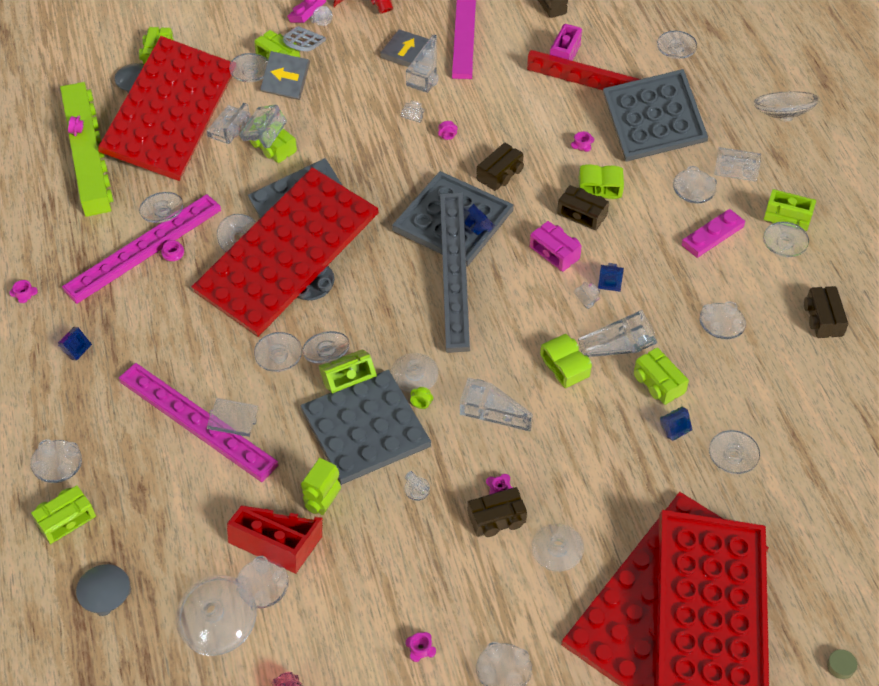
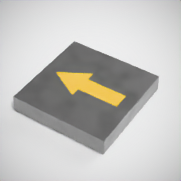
M399 29L380 52L381 58L416 70L434 47V41Z
M271 51L260 90L300 100L310 60Z

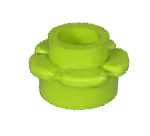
M425 387L412 389L410 392L411 404L419 409H426L434 399L430 390Z

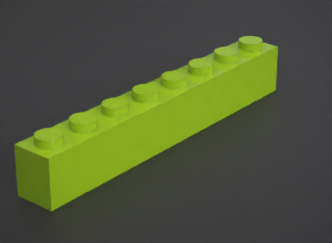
M85 82L60 86L67 127L69 126L71 116H80V120L84 121L82 133H77V136L69 133V139L85 217L112 212L110 203L114 202L111 189L107 190V187H111L108 174L104 175L105 172H108L105 159L101 160V158L105 157V154L98 152V144L102 140L100 132L96 131V129H99L97 117H93V115H97L94 103H90L94 101L91 89L87 90Z

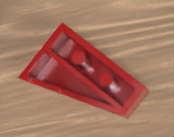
M242 505L227 523L229 544L295 574L321 540L323 531L322 517L314 516L313 520L300 518L295 513H290L289 516L274 514V510Z

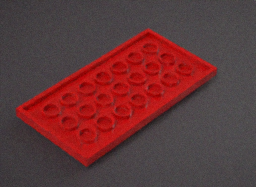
M160 36L102 139L98 152L180 181L236 70L237 63Z
M312 167L191 288L197 295L259 337L379 214L378 207Z
M679 492L665 509L667 511L723 519L682 492ZM659 518L563 638L561 643L564 648L619 686H656Z
M667 510L660 512L656 686H769L766 525Z

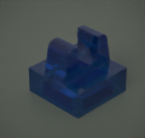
M473 204L468 209L470 214L464 223L469 228L476 223L475 227L471 230L473 233L479 235L484 230L490 232L495 227L493 222L477 206Z
M614 263L601 265L598 289L621 292L624 268L617 267V264Z
M73 327L58 342L60 349L71 360L75 361L92 345L79 327Z
M683 406L660 417L661 426L666 431L667 438L672 441L693 430L688 409Z

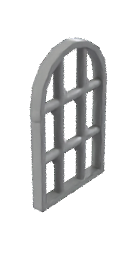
M300 26L295 27L283 37V42L287 46L300 51H311L326 40V37ZM299 38H304V39H306V41L303 42V41H300V40H298V39H299ZM293 42H297V43H299V44H301V45H299V46H298V45H295V44H293Z

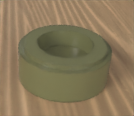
M839 649L832 652L827 661V667L834 677L848 679L853 676L857 669V660L851 652Z

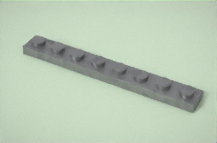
M463 193L440 194L446 352H469L470 337Z

